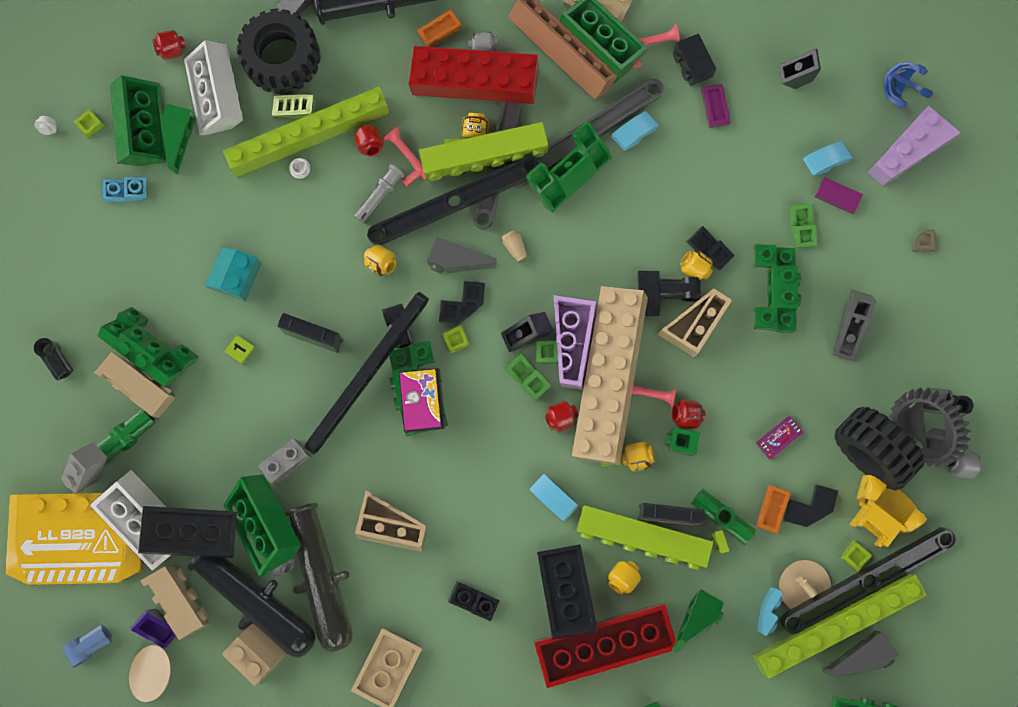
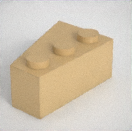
M712 289L684 313L665 326L658 333V336L694 358L700 352L732 300L716 289Z
M113 352L109 354L94 372L97 376L109 381L112 387L116 390L119 389L148 414L158 419L175 399L170 394L172 391L170 388L164 387L161 384L158 385L151 376L144 371H140L131 361Z
M365 491L355 531L356 537L362 540L422 552L427 532L426 525L395 509L387 502L373 496L370 492Z
M165 566L140 581L143 586H150L155 594L152 600L155 604L160 602L165 612L163 617L178 640H181L209 624L206 620L208 619V614L203 607L198 605L196 601L198 599L197 593L192 587L189 588L186 582L187 575L183 568Z

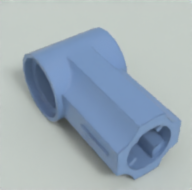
M100 625L83 637L70 641L62 647V650L74 668L90 659L93 653L112 642V635L104 625Z

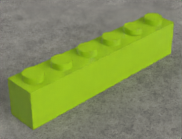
M543 122L419 149L425 180L436 181L440 180L442 176H458L464 171L469 170L476 172L482 170L483 167L491 165L492 167H499L505 162H517L529 156L542 157L545 153H548V141Z
M585 505L582 506L576 532L580 533L579 537L592 540L593 537L602 539V544L613 547L614 543L622 544V549L634 553L636 549L645 551V556L657 559V555L666 557V562L677 565L679 561L687 563V568L700 571L701 567L707 568L713 546V541Z

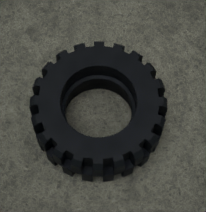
M270 9L271 12L268 13L262 11L259 13L260 16L250 18V23L248 25L244 24L241 29L243 34L240 33L238 35L237 53L244 71L253 84L257 87H262L266 92H271L272 89L275 94H282V91L291 93L294 88H303L304 82L309 83L313 79L311 74L317 73V64L320 63L321 58L319 54L320 48L313 29L310 28L309 23L305 19H302L295 12L291 15L290 11L282 9V12H279L278 9ZM287 39L298 45L292 58L284 63L269 64L261 60L265 47L275 40Z
M870 407L856 408L835 430L834 438L836 444L841 448L842 453L848 457L847 459L865 475H872L880 479L887 485V489L899 490L904 488L924 466L925 457L922 454L921 448L916 445V441L904 429L899 427L895 421L890 420L885 414L879 413L878 410L870 409Z

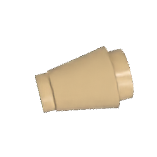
M516 229L501 237L503 240L502 244L516 262L528 257L521 234Z

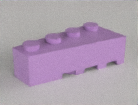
M928 106L867 173L884 186L912 166L935 153L938 149L950 143L961 132Z
M553 295L560 385L563 388L583 391L597 304L596 301Z

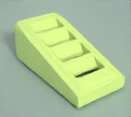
M314 95L274 96L272 117L301 119L313 114L316 102ZM279 102H283L282 111H278ZM287 103H291L289 111H287ZM295 103L299 104L298 110H295ZM303 104H306V110H302Z

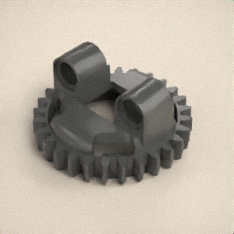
M921 387L916 390L911 389L894 402L895 405L891 408L893 413L889 415L893 419L892 421H895L899 427L908 434H914L923 444L921 450L925 457L924 463L926 462L928 467L933 465L935 467L946 466L955 462L965 454L963 451L968 449L966 444L971 441L966 436L971 433V430L965 428L970 422L963 420L966 413L958 412L961 408L960 405L955 407L952 405L955 399H953L951 390L931 387H927L924 390ZM917 402L912 408L909 407L912 403ZM924 412L943 414L945 430L932 428L925 432Z

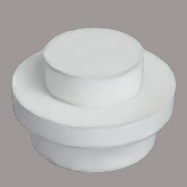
M40 116L35 121V128L44 135L54 134L57 130L56 121L51 117Z
M303 158L294 159L289 166L291 175L297 179L307 177L311 170L309 162Z

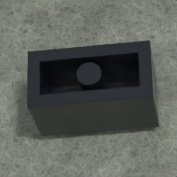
M699 33L676 42L673 57L675 62L680 64L682 76L685 81L688 80L690 86L713 78L716 67Z

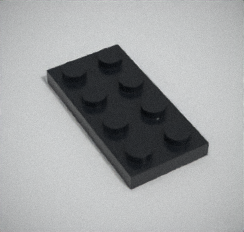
M143 506L138 554L233 558L237 511Z
M581 544L537 552L552 640L598 632Z

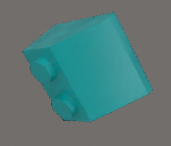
M222 248L205 286L246 301L262 263L256 256L237 249Z

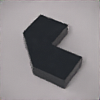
M464 281L462 302L441 300L439 323L461 324L481 308L484 303L485 283Z
M815 485L810 505L793 500L788 501L784 521L802 527H808L834 512L838 490Z

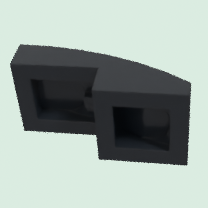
M701 226L686 241L694 250H699L712 260V266L718 270H721L735 256L721 240L717 241L704 226Z
M638 271V290H643L648 297L645 316H659V271Z

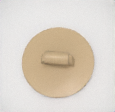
M800 560L790 564L783 571L779 581V591L783 593L781 599L790 609L831 587L830 578L826 570L818 563L810 560Z
M155 645L147 646L135 656L129 672L130 689L133 695L142 702L156 700L168 686L171 676V662L163 648Z

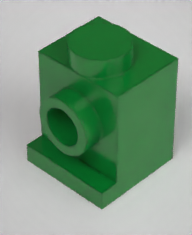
M673 428L671 433L667 432L665 445L668 446V451L694 456L697 454L700 433ZM678 438L684 441L683 446L677 444Z

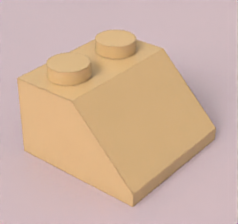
M251 624L233 641L222 655L246 679L256 686L272 671L286 653L258 627Z

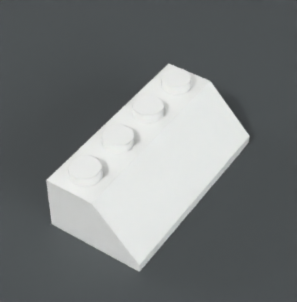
M204 40L184 59L199 135L230 130L243 121L227 44Z
M132 470L121 477L90 505L151 570H154L171 556L138 554L143 506H166Z

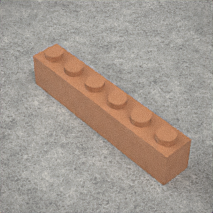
M538 0L516 1L508 16L514 25L520 28L531 41L538 45L589 96L596 100L606 94L618 75Z

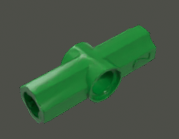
M141 409L126 422L113 427L108 433L109 436L96 445L107 456L105 464L121 451H126L138 442V438L156 424L155 419Z
M702 488L691 502L697 509H705V515L715 525L723 528L743 545H746L754 536L755 528L735 514L732 508L725 506L705 489ZM722 510L728 514V520L725 523L719 520V513Z

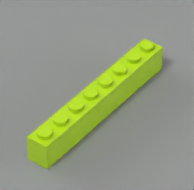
M378 86L225 149L223 153L231 171L237 178L390 113L385 98Z
M905 574L803 631L791 634L752 656L762 676L770 679L927 596L916 575Z

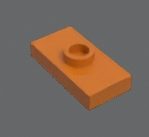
M450 9L419 28L417 34L426 47H433L462 29V24Z
M768 485L755 527L778 534L791 492Z

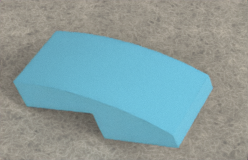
M644 111L621 126L611 137L626 151L639 144L641 138L656 131L659 124Z
M840 141L803 158V161L812 175L815 176L829 172L834 166L848 163L853 157L843 142Z
M124 177V180L103 179V202L147 199L146 177Z
M543 474L529 489L563 522L579 506L546 474Z
M770 587L760 608L757 632L764 636H767L768 633L772 634L777 627L776 621L779 617L771 612L776 610L782 602L780 597L783 593L777 588Z

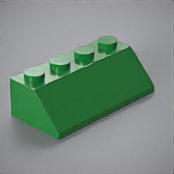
M579 0L563 12L559 21L618 75L613 82L614 84L631 70L648 49L597 0Z
M121 75L110 84L117 163L143 166L167 162L160 115L163 111L160 83Z
M264 474L240 477L223 505L226 511H237L236 531L260 577L292 559L301 544Z

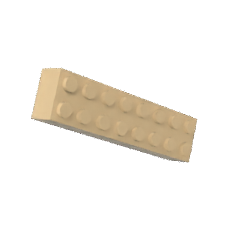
M601 286L572 456L578 460L620 466L648 300L643 290Z

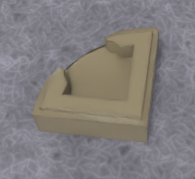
M935 229L928 230L919 235L913 243L912 251H935Z

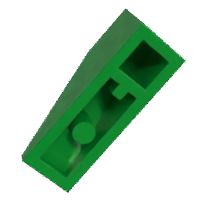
M167 104L165 110L160 115L167 166L174 174L178 175L196 116L190 109Z
M700 589L689 603L672 651L677 653L708 631L714 623L719 624L724 614L721 612L724 602Z

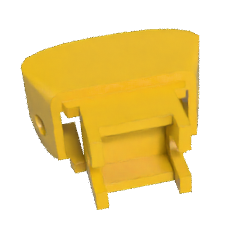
M863 475L857 494V500L860 501L858 505L862 508L849 525L851 527L863 526L878 538L874 543L876 547H881L882 545L888 547L899 532H912L927 521V517L918 510L912 500L902 491L887 489V485L880 479L872 475Z

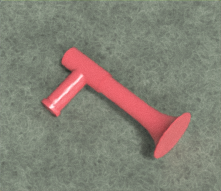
M675 23L674 27L666 33L639 38V40L647 46L664 41L679 42L680 38ZM640 59L636 62L633 68H638L642 65Z
M396 127L385 136L383 141L394 143L415 168L411 174L401 180L407 188L419 176L425 180L422 162L417 159L403 142L399 134L400 127Z
M633 384L632 394L664 400L670 404L671 409L673 407L676 388L665 392Z

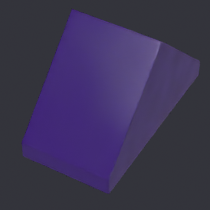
M156 608L145 610L130 627L131 631L164 649L176 637L163 617L164 615Z

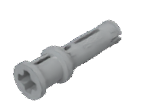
M390 164L388 166L389 169L385 175L377 180L378 185L357 212L354 213V216L362 223H365L386 194L394 191L393 187L399 179L405 177L394 165Z

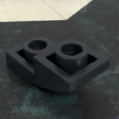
M456 581L448 602L491 621L500 600Z

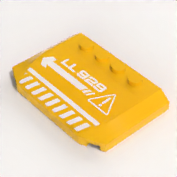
M103 493L10 495L6 574L27 585L120 583L132 575L143 571V560L90 506Z

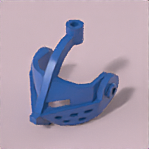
M901 62L886 71L884 92L886 97L899 108L907 106V102L901 98V93L906 84L920 91L921 96L927 98L932 96V90L922 88L909 81L915 72H919L922 75L927 74L928 70L925 66L912 62ZM893 78H895V88H893Z

